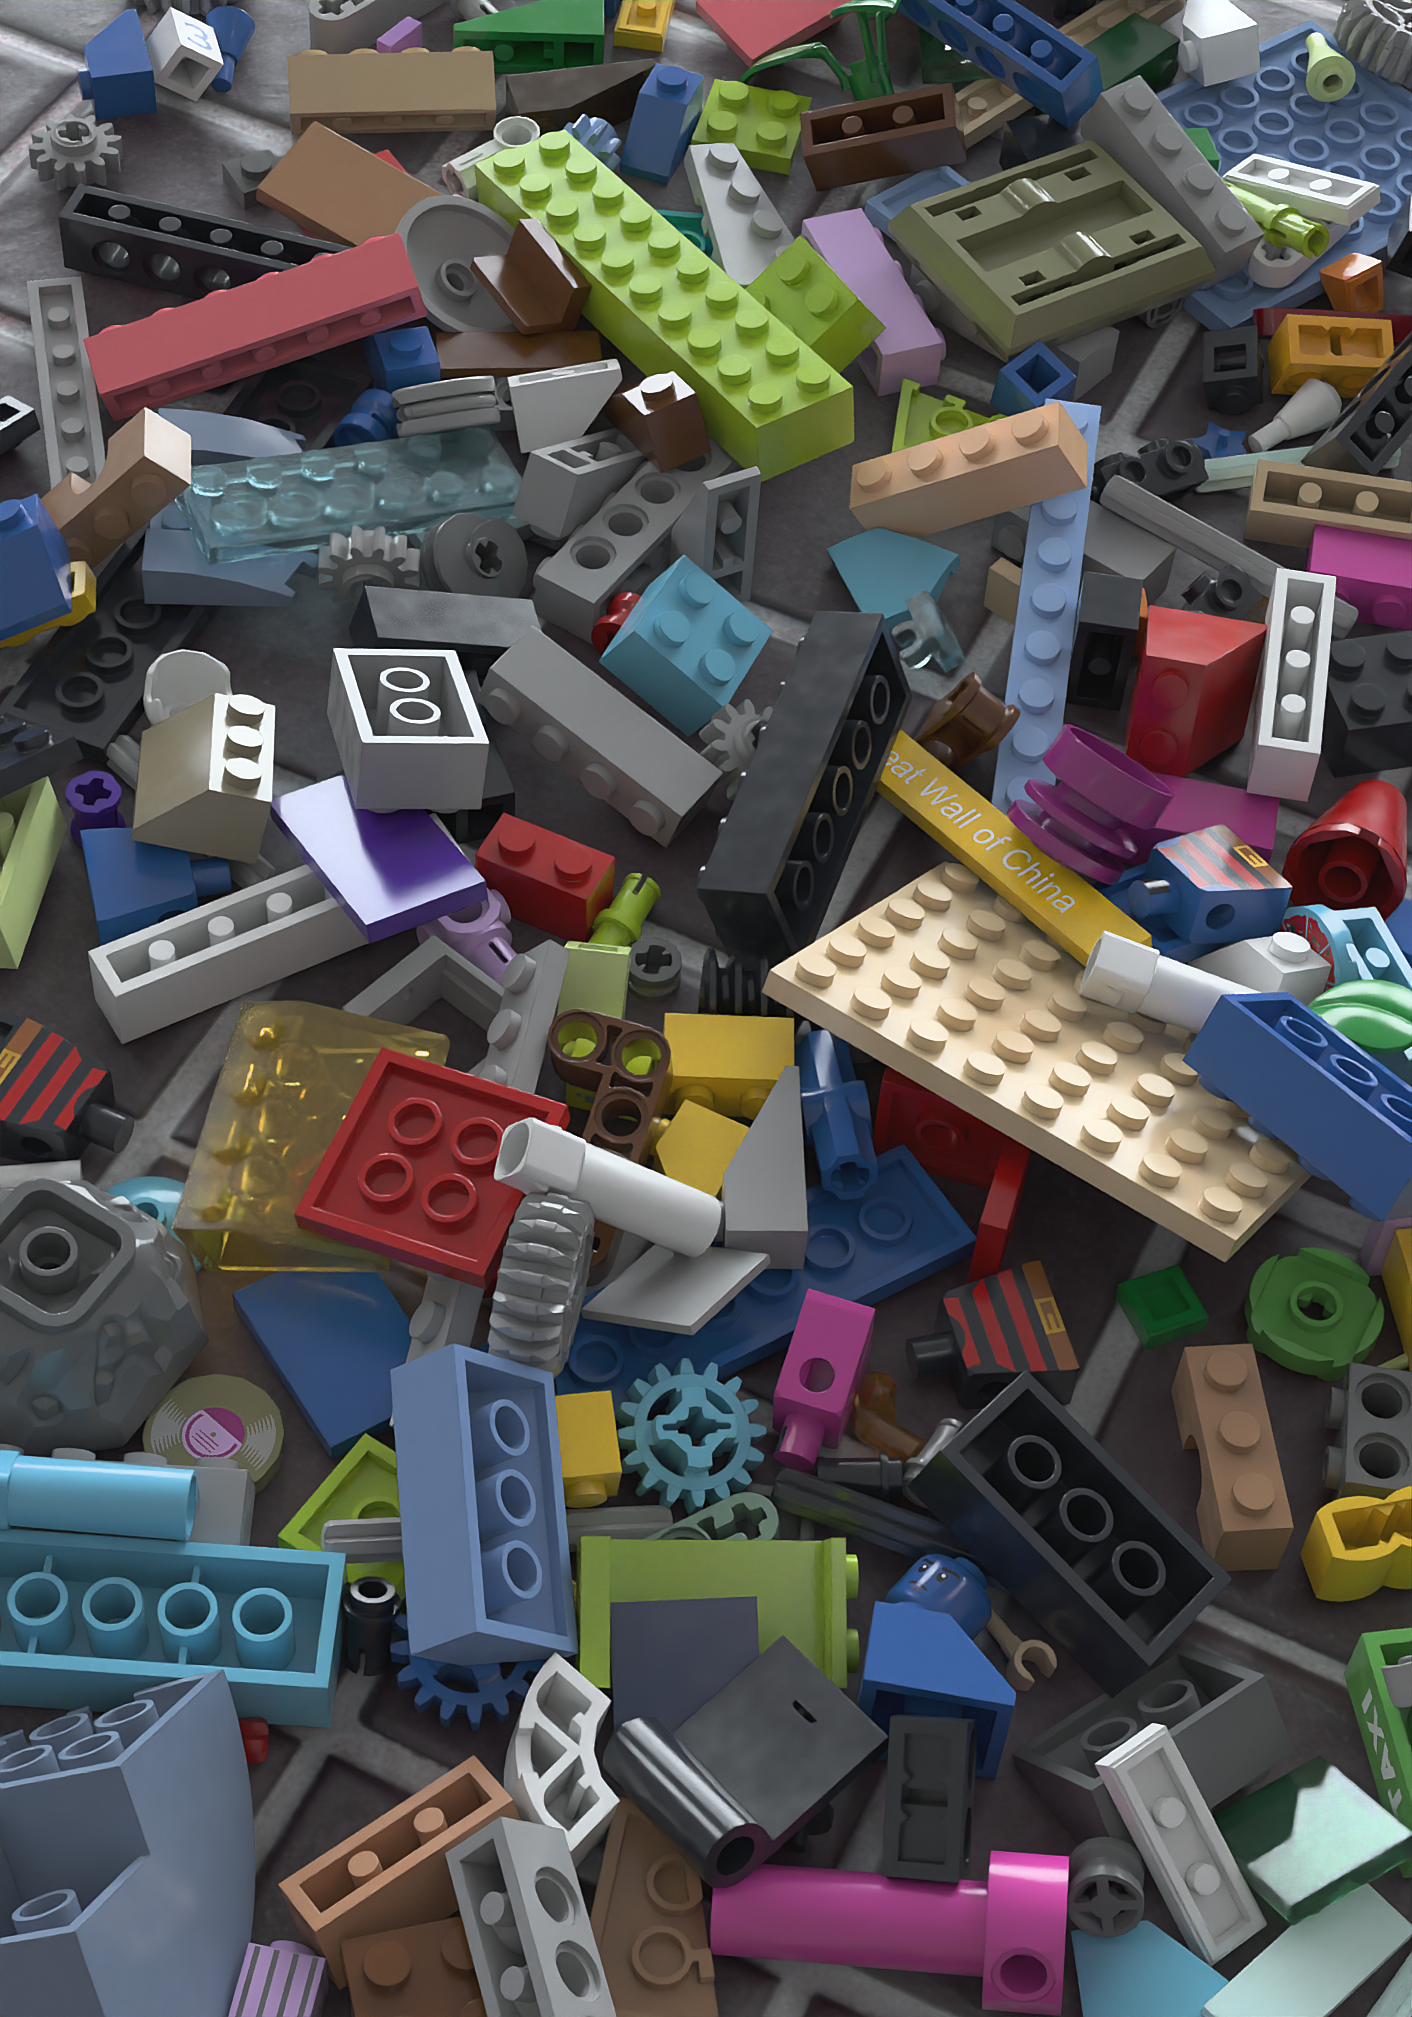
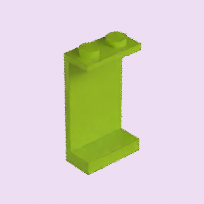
M580 1536L576 1540L575 1618L579 1654L575 1655V1669L596 1688H611V1602L757 1596L760 1655L784 1635L839 1689L847 1688V1673H857L859 1666L857 1629H847L846 1599H856L858 1594L859 1571L857 1556L855 1554H846V1538H829L824 1541L611 1539V1536Z

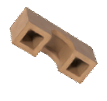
M144 407L108 439L107 459L99 477L93 484L71 472L41 498L42 503L70 548V562L86 561L92 570L191 485V435Z
M1253 1344L1185 1347L1171 1393L1183 1450H1199L1202 1486L1196 1514L1204 1551L1225 1572L1278 1569L1294 1526Z

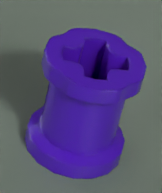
M89 771L71 779L66 786L65 799L74 813L70 826L71 837L80 849L83 850L80 830L126 828L124 817L118 812V806L121 804L122 790L112 775L102 771Z

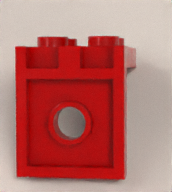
M887 1065L882 1079L872 1140L875 1156L877 1157L905 1144L926 1173L990 1190L979 1225L967 1284L999 1273L1029 1172L1027 1170L1033 1150ZM938 1125L945 1126V1127H947V1128H949V1129L942 1128V1127H940V1126H938Z

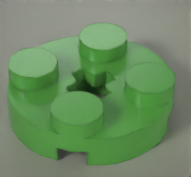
M1299 1248L1297 1256H1288L1278 1260V1254L1266 1260L1255 1273L1246 1297L1245 1315L1248 1323L1246 1332L1248 1342L1253 1344L1255 1350L1266 1354L1272 1360L1290 1370L1308 1375H1316L1320 1379L1327 1381L1343 1378L1350 1362L1359 1364L1367 1358L1376 1343L1383 1325L1384 1307L1381 1297L1377 1303L1375 1294L1368 1287L1371 1278L1362 1267L1351 1259L1322 1248ZM1311 1301L1317 1302L1324 1306L1322 1315L1327 1320H1312L1303 1315L1298 1306L1307 1308Z

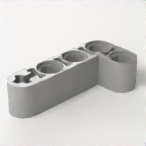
M311 0L308 6L310 49L321 50L327 54H349L356 49L368 48L409 16L416 20L449 0Z

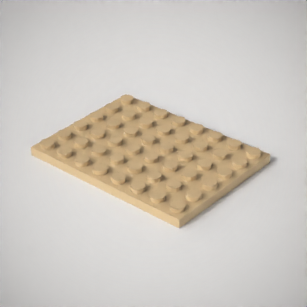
M947 861L941 863L770 969L762 990L764 994L1223 1262H1226L1312 1176L1311 1173L1299 1164L1297 1160L1299 1154L1282 1140L1268 1138L1255 1130L1248 1122L1250 1115L1236 1103L1220 1099L1202 1087L1199 1082L1201 1075L1182 1061L1198 1034L1139 1012L1131 1014L1080 995L1079 989L1086 967L964 865Z

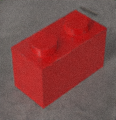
M506 813L502 814L475 853V869L485 879L486 887L489 890L495 889L503 896L509 907L511 918L565 940L588 943L594 934L592 926L594 925L595 918L600 911L609 909L613 902L615 857Z

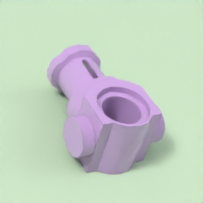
M487 888L488 899L481 903L417 927L416 932L420 945L435 935L501 986L502 976L507 965L518 955L511 947L513 938L511 931L506 926V924L511 922L509 907L503 896L495 889L489 890Z

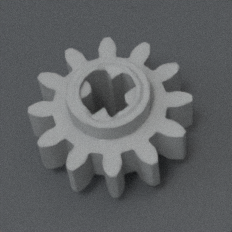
M67 114L65 119L59 122L48 119L45 121L47 132L32 131L31 133L33 144L28 146L31 169L38 170L40 182L56 178L57 190H63L67 186L77 187L79 184L88 186L94 182L105 186L107 185L106 173L120 174L121 172L120 160L124 159L121 136L114 135L112 123L96 127L95 115H89L83 119Z
M357 525L353 526L351 536L348 538L338 533L330 534V546L319 547V587L324 589L333 588L332 600L339 602L347 598V600L353 603L355 610L364 586L419 590L420 551L415 548L407 549V536L399 535L392 539L386 535L385 528L382 526L377 527L375 530L363 531Z
M745 699L736 708L727 703L711 717V722L699 732L700 738L705 743L710 744L699 754L723 772L719 782L723 780L729 785L727 798L730 801L736 798L739 778L743 771L748 770L758 747L759 732L763 725L768 724L773 712V708L769 706L759 715H756L754 706L749 699Z

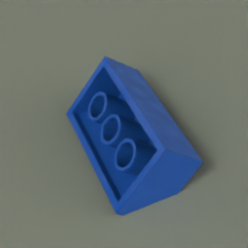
M1288 992L1221 995L1182 1060L1201 1075L1199 1082L1202 1087L1220 1099L1233 1101L1250 1115L1248 1122L1255 1130L1268 1138L1282 1140L1299 1154L1297 1160L1306 1171L1320 1179L1332 1180L1350 1195L1348 1198L1349 1204L1363 1216L1378 1222L1412 1217V1087Z

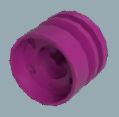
M1067 724L1063 726L1042 758L1047 768L1061 781L1060 784L1056 787L1037 779H1029L1023 788L1037 805L1021 799L1015 800L1008 810L1007 816L1022 833L1030 838L1031 842L1041 852L1055 862L1074 872L1083 873L1097 881L1114 885L1119 881L1125 870L1111 853L1126 859H1132L1139 851L1132 839L1120 828L1125 822L1140 829L1153 830L1175 795L1158 777L1120 750L1083 729Z

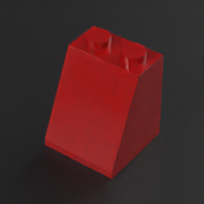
M1149 605L1128 710L1125 754L1150 772L1185 777L1241 740L1245 733L1267 625Z

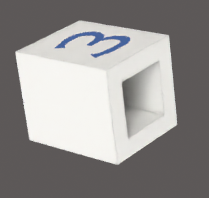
M172 7L169 8L145 42L153 68L154 82L196 102L224 65L213 27Z

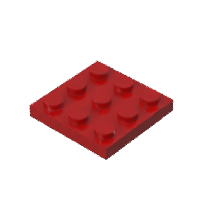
M382 1047L294 1212L298 1228L487 1290L503 1258V1248L506 1247L509 1229L514 1223L516 1210L520 1207L521 1201L527 1196L521 1190L494 1179V1171L503 1133L509 1125L530 1117L549 1125L559 1126L562 1128L561 1130L565 1131L570 1121L568 1105Z

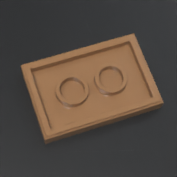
M314 121L257 187L256 200L328 242L353 248L370 238L386 237L394 234L398 223L413 205L426 198L443 194Z

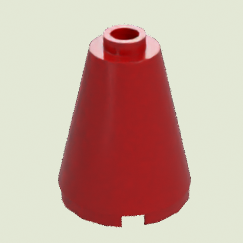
M1366 780L1358 783L1293 842L1286 856L1282 876L1293 886L1290 900L1295 907L1322 904L1333 911L1376 907L1385 922L1400 905L1405 897L1407 888V805L1404 796L1395 786L1381 780Z

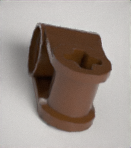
M976 672L968 674L950 693L935 703L914 740L954 774L984 751L988 752L996 747L1014 727L1020 716V709L1014 704L1006 706L981 685L982 677Z

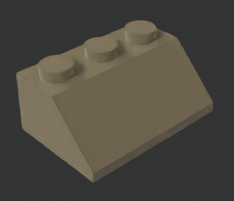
M214 693L143 731L139 750L131 840L256 864L272 804L275 705L263 703L253 696L244 694L227 696Z

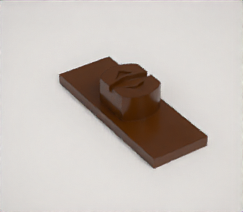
M554 331L527 335L520 332L436 333V352L440 360V378L511 377L602 361L599 331Z

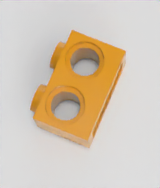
M1287 314L1267 345L1271 394L1294 395L1309 378H1315L1333 386L1340 397L1355 398L1394 352L1391 320Z

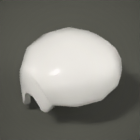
M180 649L161 654L149 667L144 687L143 704L151 725L154 726L214 693L233 696L230 686V671L225 664L204 652Z

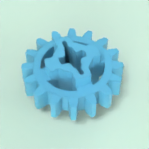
M682 1358L675 1367L673 1376L660 1363L655 1365L648 1374L649 1384L637 1378L626 1392L631 1402H622L615 1411L614 1417L619 1423L628 1426L617 1430L619 1449H628L629 1455L622 1461L621 1468L622 1474L637 1471L642 1477L635 1490L639 1497L654 1488L661 1492L659 1505L670 1508L675 1500L680 1498L684 1500L687 1514L693 1515L703 1507L705 1497L711 1505H714L730 1497L729 1489L733 1492L741 1493L749 1485L752 1479L746 1470H755L763 1462L764 1454L750 1445L758 1443L767 1432L766 1426L751 1424L748 1420V1417L759 1406L757 1399L740 1402L735 1396L742 1383L740 1378L735 1377L723 1385L716 1381L718 1364L711 1362L701 1375L694 1374L690 1359ZM669 1397V1404L665 1408L666 1415H657L653 1421H646L650 1408L658 1401ZM681 1426L686 1427L687 1434H678L677 1430ZM691 1438L699 1439L700 1443L696 1447L692 1446ZM724 1452H730L725 1468L715 1475L709 1476L708 1470L713 1465L712 1457H720Z

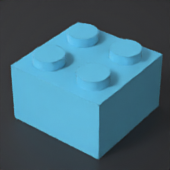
M683 555L648 585L598 662L689 737L711 720V717L724 705L729 703L773 630L686 555Z

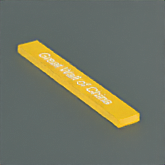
M900 729L877 785V792L1085 967L1093 947L1104 930L1152 948L1151 934L1074 871L1060 865L1041 852L1031 842L1030 838L1022 833L1006 815Z

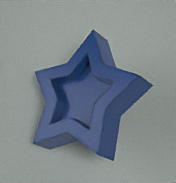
M1209 421L1206 435L1193 440L1195 445L1201 450L1204 460L1248 454L1242 446L1247 431H1228Z

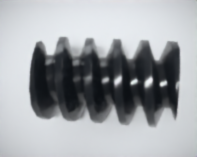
M707 948L703 958L698 1014H701L704 1010L707 1011L708 1015H727L732 1013L733 1016L794 1018V1038L803 1021H809L811 1032L824 1030L821 1026L762 992L770 971L765 954L758 953L751 969L745 970L740 951H733L725 967L721 968L719 967L715 949ZM783 956L780 963L790 958V956Z

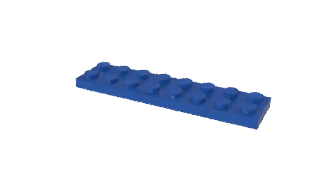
M902 1144L877 1156L879 1182L871 1185L865 1191L863 1197L839 1200L838 1196L833 1192L822 1190L821 1183L806 1190L808 1237L803 1269H764L694 1335L584 1319L582 1312H580V1320L577 1324L574 1343L570 1347L568 1361L564 1364L563 1371L553 1379L555 1396L611 1390L615 1414V1411L622 1402H631L626 1392L637 1378L649 1384L648 1374L655 1365L660 1363L673 1376L674 1369L682 1358L690 1359L694 1374L701 1375L711 1362L718 1364L716 1381H720L790 1346L808 1289L869 1307L973 1255L977 1238L906 1145ZM712 1242L710 1246L721 1248V1242ZM607 1286L586 1295L582 1308ZM489 1342L475 1350L488 1353ZM669 1397L655 1403L650 1408L648 1416L666 1408L669 1404ZM615 1419L616 1431L627 1427Z

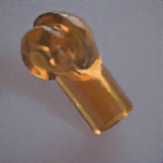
M873 1371L867 1373L861 1378L860 1387L852 1404L854 1432L860 1442L879 1453V1450H887L888 1457H901L903 1465L906 1460L917 1458L926 1445V1441L897 1424L896 1405L893 1399L897 1393V1385L894 1380L882 1372Z

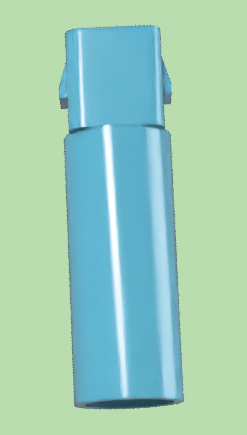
M0 1450V1529L9 1530L11 1526L189 1541L196 1512L197 1473L195 1470L22 1456L20 1451Z

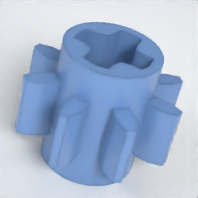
M582 114L575 124L568 122L564 127L570 135L612 172L620 163L621 159L614 152L622 142L617 138L614 128L605 120L600 118L589 119L586 114Z

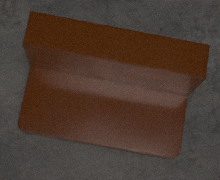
M537 218L519 220L506 255L474 257L470 266L471 271L520 333L525 335L574 330L592 287Z

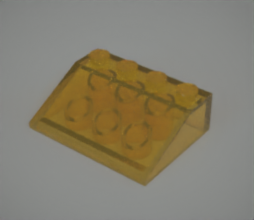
M305 1001L243 1002L171 1227L173 1232L205 1270L388 1272L392 1258L298 1228L294 1212L380 1049L384 1047L444 1066L450 1047V1041L447 1036Z

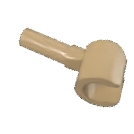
M992 1608V1618L985 1628L1001 1646V1650L1009 1659L1006 1666V1678L1009 1684L1014 1689L1020 1691H1028L1034 1684V1679L1023 1667L1022 1660L1034 1662L1039 1667L1041 1673L1045 1677L1050 1678L1057 1666V1658L1052 1648L1040 1640L1022 1642Z

